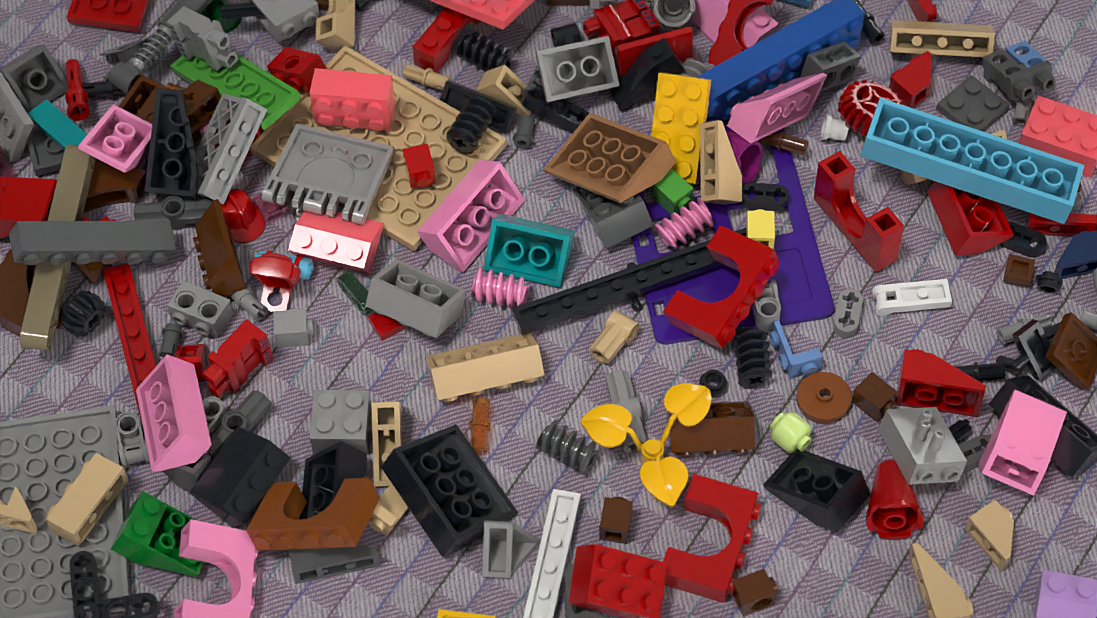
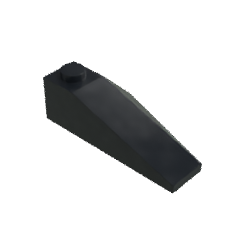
M156 88L145 192L165 196L196 197L199 170L184 93L182 90Z

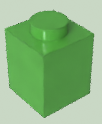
M671 169L661 181L653 185L652 198L670 215L674 212L678 214L682 207L689 209L688 204L693 201L694 188Z

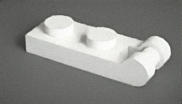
M947 279L878 285L872 289L873 298L877 300L875 308L878 316H887L894 312L951 307L952 304ZM894 296L895 300H887L888 297Z

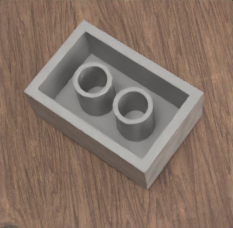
M396 259L371 279L365 306L373 309L380 315H386L397 320L402 325L415 328L426 336L437 338L460 318L467 290Z

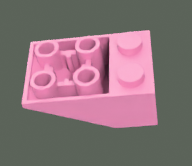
M1014 389L978 463L981 473L1034 495L1047 470L1067 412Z

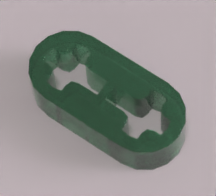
M346 271L337 277V283L343 293L364 316L373 311V309L365 306L368 291L350 271Z

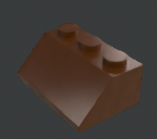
M219 199L213 200L195 225L197 237H194L193 241L197 253H202V255L197 257L201 270L207 273L202 275L206 290L212 289L213 293L224 297L246 289L232 234Z
M749 401L711 403L706 417L700 423L689 427L682 425L676 418L668 434L670 451L679 456H688L692 452L704 451L705 454L712 455L720 453V450L745 453L748 449H755L754 415ZM666 410L668 423V420L672 414Z

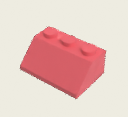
M325 209L322 215L307 211L303 212L294 227L288 248L295 256L301 254L314 261L367 274L371 273L384 223L366 219L364 225L352 223V217L349 221H344L341 212H336L334 217L331 218L326 215L327 209Z

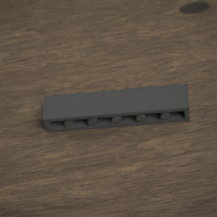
M17 221L9 232L14 263H24L25 265H35L39 262H50L52 265H60L65 262H76L80 265L90 262L112 264L117 261H127L129 264L152 261V263L159 264L167 261L176 250L170 221Z

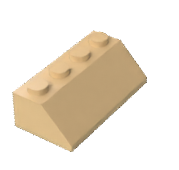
M531 333L513 335L425 356L437 400H442L443 402L454 401L459 398V395L467 393L471 396L480 395L485 392V389L496 387V389L509 388L512 386L511 383L519 381L523 383L535 382L538 380V377L545 376L539 345Z

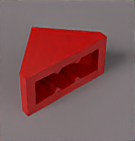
M206 343L178 346L174 357L194 364L198 382H205L206 379L202 373L206 370Z

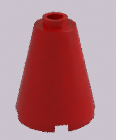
M886 460L876 468L866 513V525L871 533L872 530L879 533V538L898 540L911 536V531L916 528L919 531L922 528L924 522L923 512L912 485H908L896 461Z

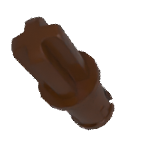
M776 131L768 135L767 138L764 137L757 140L759 143L777 147L778 151L783 149L800 155H805L809 146L807 140L788 135L787 131L782 133Z

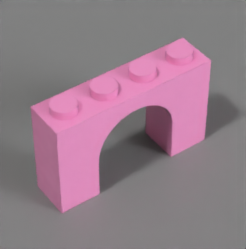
M192 519L181 530L179 557L208 562L220 568L229 579L231 598L228 603L221 605L183 599L174 609L173 618H250V613L255 603V598L251 595L257 572L253 568L258 551L247 531Z

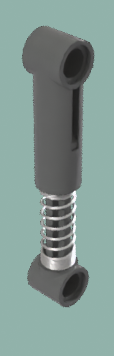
M178 0L158 23L156 33L152 34V38L147 39L148 43H144L143 48H139V53H135V57H132L128 62H118L113 66L108 77L109 83L128 93L140 75L144 76L148 70V65L153 64L152 60H157L156 56L161 55L162 49H166L165 45H170V42L176 40L166 22L183 6L200 14L212 0Z

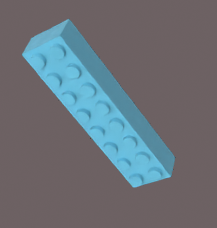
M883 98L879 99L860 154L861 157L1065 224L1073 208L1084 169L1083 164Z

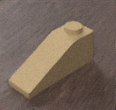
M717 120L701 123V200L705 203L725 205L742 202V175L723 122Z
M401 402L371 403L374 487L389 486L391 482L381 466L393 449L402 446Z
M913 543L909 558L928 618H970L973 615L971 600L965 598L963 589L918 543Z

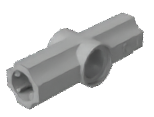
M622 369L614 370L606 375V384L611 400L610 404L620 405L631 413L632 421L628 427L633 429L639 441L643 444L646 441V437L641 423L642 412L639 399L634 395L629 372ZM626 433V439L622 443L623 452H640L637 450V446L631 436Z

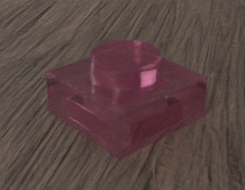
M262 194L253 197L254 204L265 222L289 212L286 202L282 206L278 205L276 200L274 203L262 201Z

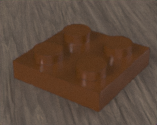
M1071 312L1064 314L1045 357L1080 390L1090 387L1097 371V336Z

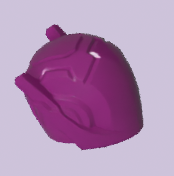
M733 130L726 131L742 175V185L751 183L761 168L759 163L763 153L762 145L758 141L749 143Z

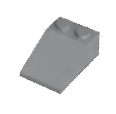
M609 36L535 52L546 102L619 86Z

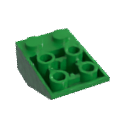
M144 491L141 492L131 505L110 550L134 563L197 577L204 562L179 557L181 530L191 519H195Z

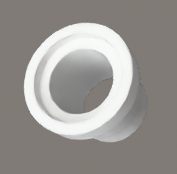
M826 114L822 124L821 139L827 140L829 138L845 141L849 126H845L846 121L832 118V115Z

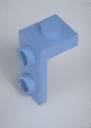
M779 320L773 321V331L769 332L770 342L773 348L777 347L780 367L782 370L787 371L789 379L799 376L807 377L810 374L821 371L823 357L820 349L817 348L793 355Z

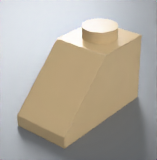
M506 65L485 72L476 91L517 107L515 114H531V111L524 108L521 104V97L527 85Z
M994 500L969 517L965 530L1001 572L1006 570L1011 557L1014 520L1010 511Z

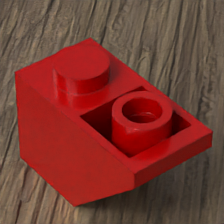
M927 50L922 55L913 57L908 65L902 69L895 70L890 76L889 88H892L894 94L900 95L899 99L905 101L904 106L914 108L928 98L931 84V53Z

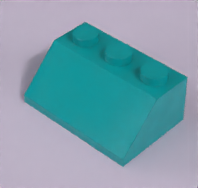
M499 213L492 219L483 270H493L494 273L498 274L503 272V275L507 276L513 274L516 278L523 276L525 280L561 287L571 257L576 230Z

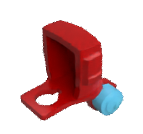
M272 250L257 253L253 261H250L249 266L250 274L263 285L261 303L268 307V312L287 310L291 291L296 283H298V280L309 279L314 271L311 258L304 257L301 254L292 256L273 253ZM275 288H279L283 301L278 306H271L268 302V297L275 291Z

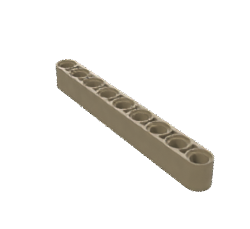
M67 144L48 221H81L95 165V157L78 149L79 145ZM39 262L37 264L20 333L21 348L48 351L51 349L72 262H65L60 265H52L50 262Z

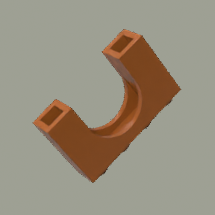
M370 478L344 479L333 502L324 511L313 517L298 520L307 501L297 482L273 483L246 531L257 551L356 547L380 497Z

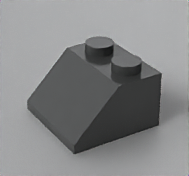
M45 45L34 46L0 68V72L9 83L16 97L20 100L27 114L46 99L52 101L68 91L67 80Z

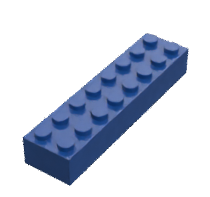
M832 0L697 76V78L711 79L706 122L730 120V112L737 103L747 101L751 97L758 96L766 90L776 88L782 83L800 78L808 54L843 41L855 49L860 43L865 12L853 0Z

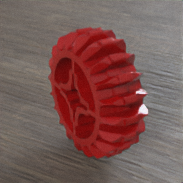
M863 79L862 82L855 81L845 88L839 98L837 111L841 114L840 119L846 121L845 126L852 127L853 132L857 131L863 137L868 134L880 98L904 105L905 101L900 100V95L894 94L892 88L887 89L883 84H876L874 80L869 83Z

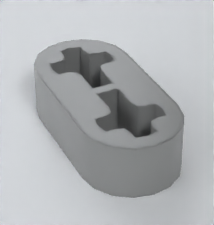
M845 289L839 295L833 329L835 334L841 338H851L857 333L863 297L858 290ZM848 299L853 300L852 309L846 308ZM844 318H850L848 328L843 327Z

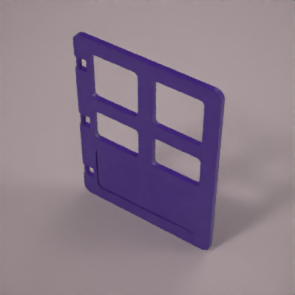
M728 126L724 127L726 131L732 130ZM785 128L778 130L777 132L782 133L783 131H785ZM770 146L779 178L777 185H782L789 191V203L786 208L793 230L791 233L775 235L774 251L780 263L775 275L771 276L767 281L769 283L770 280L775 279L777 284L778 298L781 305L780 324L785 326L827 319L833 314L834 304L792 153L783 149L778 151L777 147ZM643 191L638 193L645 203L652 223L662 221L664 218L671 219V215L660 204L645 202ZM748 193V198L754 199V194ZM701 195L693 197V202L698 204L697 197L701 198ZM775 195V200L780 201V196ZM704 202L712 216L714 225L712 227L713 235L720 225L732 230L728 211L744 208L739 202L725 205ZM651 227L631 236L637 265L673 253L657 252ZM647 236L649 245L640 247L638 237ZM722 265L645 292L644 295L655 340L660 344L667 345L698 340L700 338L671 325L664 314L656 315L654 305L663 304L665 309L677 290L702 302L713 303L729 297L737 288L740 281V272ZM752 306L748 316L740 322L736 329L753 327L759 330L755 324Z

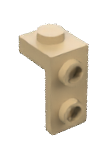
M392 483L380 497L368 522V525L373 530L385 536L389 535L408 509V506Z

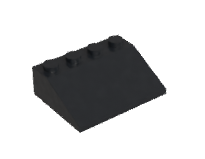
M456 424L393 449L381 466L442 558L465 548L484 536V521L507 522L518 514Z

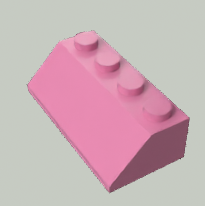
M694 0L696 9L691 24L715 44L719 34V26L726 17L730 0ZM761 7L754 10L748 16L744 25L743 37L748 48L776 33L779 28V23Z
M819 73L793 79L787 83L780 84L776 88L766 90L758 96H753L747 101L737 103L730 112L731 118L727 126L749 143H753L808 117L827 75Z
M479 160L419 228L417 233L431 252L459 272H464L488 244L492 219L499 213L512 216L525 199L500 162Z
M166 355L136 389L151 471L154 472L196 463L211 446L195 366L192 363Z

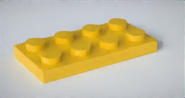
M661 72L658 74L651 136L666 141L676 159V163L671 169L678 173L687 183L697 184L699 183L700 124L706 123L711 79Z

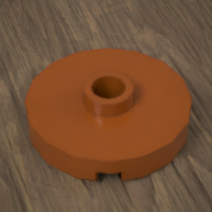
M817 372L810 374L802 380L797 389L796 403L807 419L815 423L830 424L846 416L851 406L852 393L849 385L840 376L830 372ZM820 394H827L829 397L824 398Z

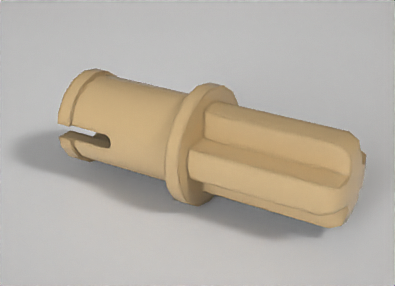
M409 64L405 65L402 74L405 78L420 82L424 88L432 87L443 91L445 82L452 80L449 76L433 72L431 68L424 70Z

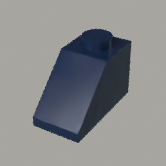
M1082 231L1073 236L1057 262L1054 273H1057L1059 278L1066 279L1091 274L1097 268V231Z

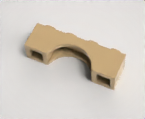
M329 0L327 14L316 18V41L332 52L340 51L344 45L348 48L354 46L355 0Z

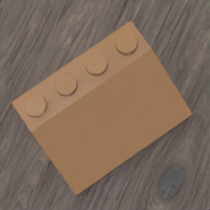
M589 113L543 170L554 177L621 203L661 181L676 163V159L666 141Z

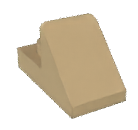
M15 487L8 505L0 501V526L36 534L38 530L18 488Z

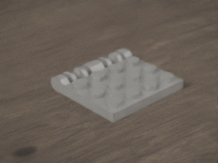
M296 124L263 189L262 201L274 203L276 200L278 205L283 206L290 190L295 192L292 199V207L295 209H300L303 203V211L322 215L327 206L326 215L333 218L340 202L345 204L342 211V219L344 221H349L352 217V223L364 225L369 208L393 159L395 148L394 146Z

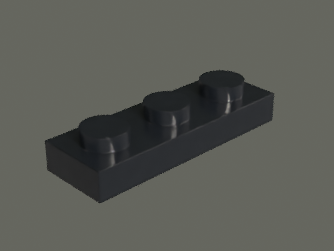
M451 80L445 82L440 101L460 112L468 98H484L490 101L497 109V114L492 117L493 120L488 125L504 132L510 131L517 107Z

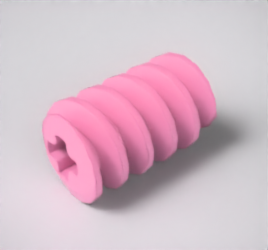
M697 197L698 204L693 201L689 202V210L685 207L680 208L681 216L675 212L672 213V222L664 218L662 220L663 228L658 224L654 225L659 238L666 247L671 246L673 249L678 250V240L685 245L687 244V234L695 239V229L704 233V223L711 228L714 226L712 216L700 197Z
M480 267L473 280L471 298L473 299L476 296V300L482 302L486 297L488 304L494 303L496 299L498 306L502 307L507 302V307L512 309L516 303L517 306L527 303L530 283L525 285L523 276L520 277L517 283H514L513 274H510L507 281H505L503 272H500L498 277L494 278L493 270H489L487 276H483V268Z

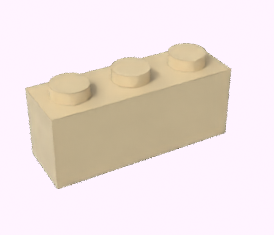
M95 453L91 460H87L76 480L69 483L60 501L49 509L46 521L51 532L79 547L128 482L124 467L98 453Z

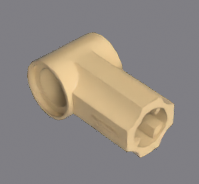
M618 310L613 311L605 323L603 332L589 348V353L598 362L609 364L625 343L629 344L633 341L639 331L640 323Z

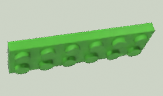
M238 54V61L230 68L222 66L218 71L212 69L203 59L193 56L190 60L181 56L170 65L174 74L190 84L200 80L218 88L220 96L225 93L238 98H247L266 108L267 112L259 127L262 130L272 125L302 99L299 91Z

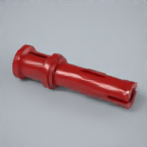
M69 59L65 63L68 91L65 95V100L68 104L67 115L74 121H81L90 115V108L87 104L89 98L88 93L83 88L81 64H79L77 59Z

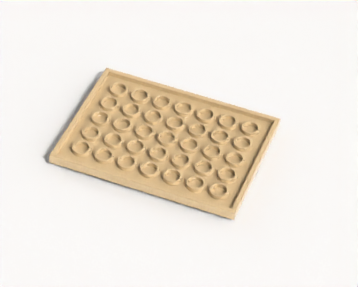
M344 45L326 65L328 70L392 75L396 107L391 131H374L364 128L351 129L343 126L315 124L310 94L301 91L300 96L302 99L270 125L252 143L250 152L275 167L296 124L394 146L395 154L369 208L367 219L384 223L382 233L415 251L423 242L417 233L419 228L479 160H495L507 146V139L488 128L483 132V137L478 140V145L473 147V153L463 154L456 151L448 143L446 133L451 128L453 122L456 121V117L460 113L458 110ZM428 143L435 168L436 183L426 187L411 188L404 165L402 149ZM339 202L338 206L345 207V204Z

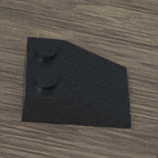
M799 449L791 453L763 484L766 490L812 523L836 533L870 496L862 471L805 450L801 452Z

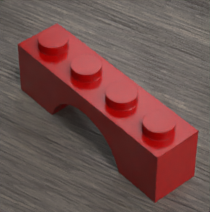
M730 0L726 17L719 26L716 42L710 48L708 63L717 66L747 49L748 47L743 37V29L748 16L759 7L772 5L774 0Z
M445 7L412 46L414 65L424 70L431 68L433 72L437 73L449 59L452 46L461 30L471 22L478 25L480 20Z

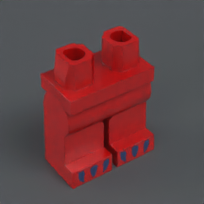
M624 0L616 4L606 5L602 9H594L593 17L583 21V31L587 37L596 34L600 36L597 38L609 36L611 47L659 34L660 24L655 19L651 10L648 9L644 0Z
M246 319L220 345L217 353L213 351L208 356L210 366L202 373L206 381L209 382L207 385L208 391L219 399L229 390L236 395L241 389L240 386L247 381L248 374L260 363L267 366L274 359L269 347L267 334Z

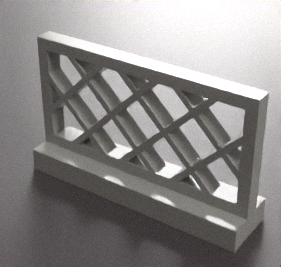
M222 94L195 152L199 170L196 194L212 200L219 199L220 204H224L267 112L266 108L247 98ZM230 119L231 122L226 126V121ZM219 142L220 146L215 149V145ZM208 166V170L204 173V168Z

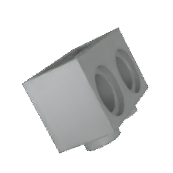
M182 281L167 304L171 320L180 326H189L201 335H210L215 338L219 337L233 315L230 299L186 281Z

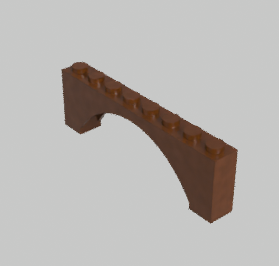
M95 158L83 214L113 204L128 202L137 204L146 193L147 171L136 166L124 173ZM51 201L50 206H49V209H48V211H47L48 216H47L46 221H48V217H49V213H50L52 201ZM10 249L0 264V327L20 337L32 287L35 265L14 263L12 249Z

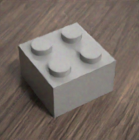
M314 390L310 430L313 454H317L339 442L367 453V455L369 454L372 411L369 390Z

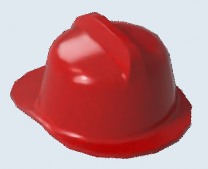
M231 189L221 207L233 241L238 243L255 241L264 231V217L247 193L239 189Z

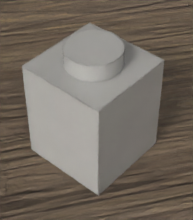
M306 309L273 311L274 337L277 348L309 346V335H314L313 319H308Z

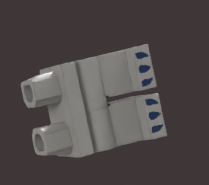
M185 6L166 22L174 39H176L175 42L182 57L190 60L193 56L203 59L208 66H211L216 71L222 66L230 68L238 61L236 52L232 51L230 47V38L227 33H224L220 22L216 20L211 22L209 18Z

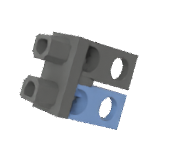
M1026 40L1005 48L1006 52L1002 49L983 57L984 78L988 82L995 81L1000 89L1008 94V98L1011 100L1021 98L1023 101L1031 99L1035 95V91L1039 89L1046 92L1055 89V77L1051 72V63L1045 60ZM1022 50V55L1016 54L1015 52ZM996 59H1000V63H995L993 61Z

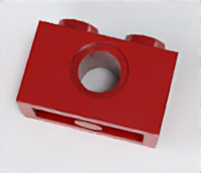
M285 47L266 66L271 75L295 90L310 93L315 68L327 69L319 54Z

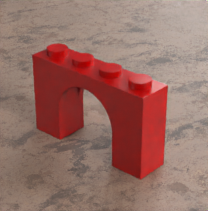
M838 151L818 162L813 199L871 268L878 272L897 261L904 225L889 207L868 218L864 215L856 201L853 190L856 169L842 152Z
M720 225L706 247L713 260L740 272V281L737 288L729 297L713 303L702 302L677 290L663 310V313L671 325L723 349L726 343L733 339L740 322L748 316L750 307L755 299L762 295L769 278L777 272L780 261L774 249Z
M697 474L692 475L685 495L684 510L717 520L727 529L731 540L721 552L710 556H699L667 547L663 562L667 563L665 586L721 603H725L728 594L733 595L734 587L732 580L737 579L733 576L735 570H741L746 553H743L742 549L744 544H750L754 530L750 528L752 519L757 521L762 504L757 503L758 492Z

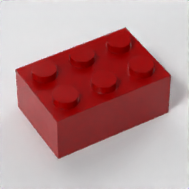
M598 544L577 546L568 604L621 618H660L667 563Z

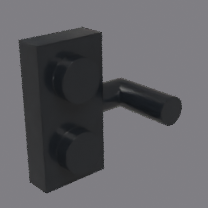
M1034 319L1012 334L1021 351V355L1016 359L999 355L996 358V363H1003L1005 368L1018 371L1027 365L1033 378L1039 381L1057 369L1045 357L1050 347V342L1040 322Z

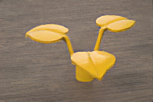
M682 383L671 387L665 394L664 407L672 415L659 441L650 439L641 444L633 429L628 427L632 421L631 413L626 408L616 404H605L593 408L582 417L580 424L595 443L607 448H613L622 444L626 439V433H628L636 444L637 450L641 451V462L643 465L640 469V479L643 486L657 500L673 507L687 484L688 470L679 459L675 457L664 458L665 441L676 418L682 425L689 427L700 423L706 417L711 405V393L707 387L696 384Z

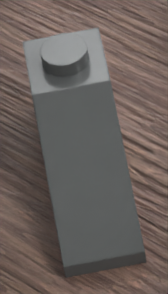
M361 545L338 548L288 549L296 584L380 566L377 549Z

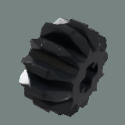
M83 290L78 295H74L70 302H67L68 305L63 309L60 321L71 334L85 337L89 332H93L94 328L99 325L100 320L104 318V312L106 311L105 302L95 293Z

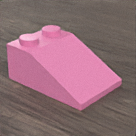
M113 104L79 144L78 149L126 173L140 165L149 154L152 124Z

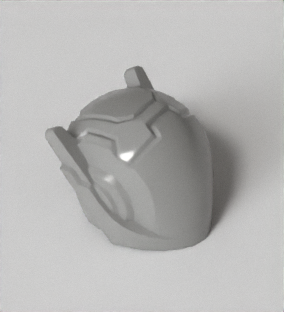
M652 0L648 9L651 10L655 19L662 26L677 29L683 25L688 27L691 24L696 7L694 0Z

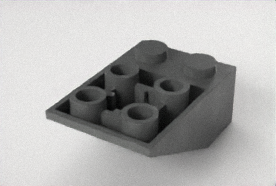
M581 187L573 189L605 248L653 226L645 203L639 194L618 203Z

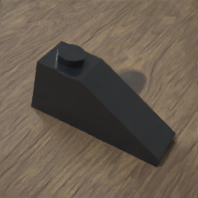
M664 37L642 51L619 80V86L614 87L610 92L619 110L622 111L657 89L659 73L680 75L686 70L677 53Z

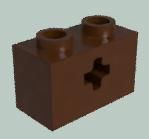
M196 80L183 90L191 134L211 120L221 99L218 88L200 80Z

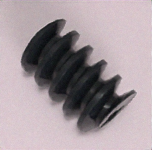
M478 31L463 37L457 47L456 54L459 58H464L468 63L472 62V65L480 67L484 72L502 65H506L509 69L511 67L512 50L507 49L504 52L503 45L500 44L496 47V42L494 40L488 42V37L485 35L479 39L480 33Z
M468 98L457 115L456 121L453 122L451 128L446 133V139L452 148L463 154L473 153V147L478 145V140L483 137V132L488 129V124L493 120L492 117L497 114L496 107L484 98Z
M753 327L738 328L733 337L735 357L737 358L736 366L738 367V383L743 388L758 387L772 377V371L770 370L771 362L768 360L770 353L767 351L769 347L766 341L767 333Z

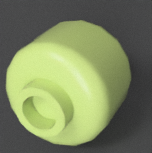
M795 412L780 413L770 425V430H772L771 439L788 453H793L798 449L802 452L812 441V438L809 437L811 426Z

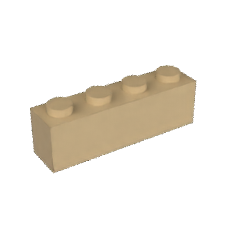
M891 20L889 48L890 52L923 54L928 50L934 55L984 57L993 53L995 32L992 25Z

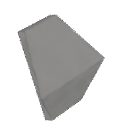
M484 521L482 577L511 578L537 549L541 540L514 522Z

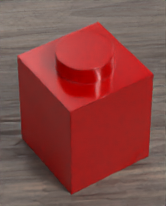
M428 143L402 149L410 187H426L430 184H435V168Z

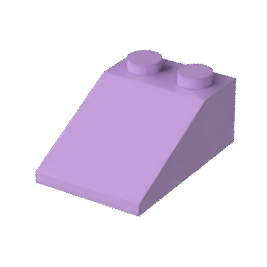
M1043 570L1037 584L1033 618H1097V580Z

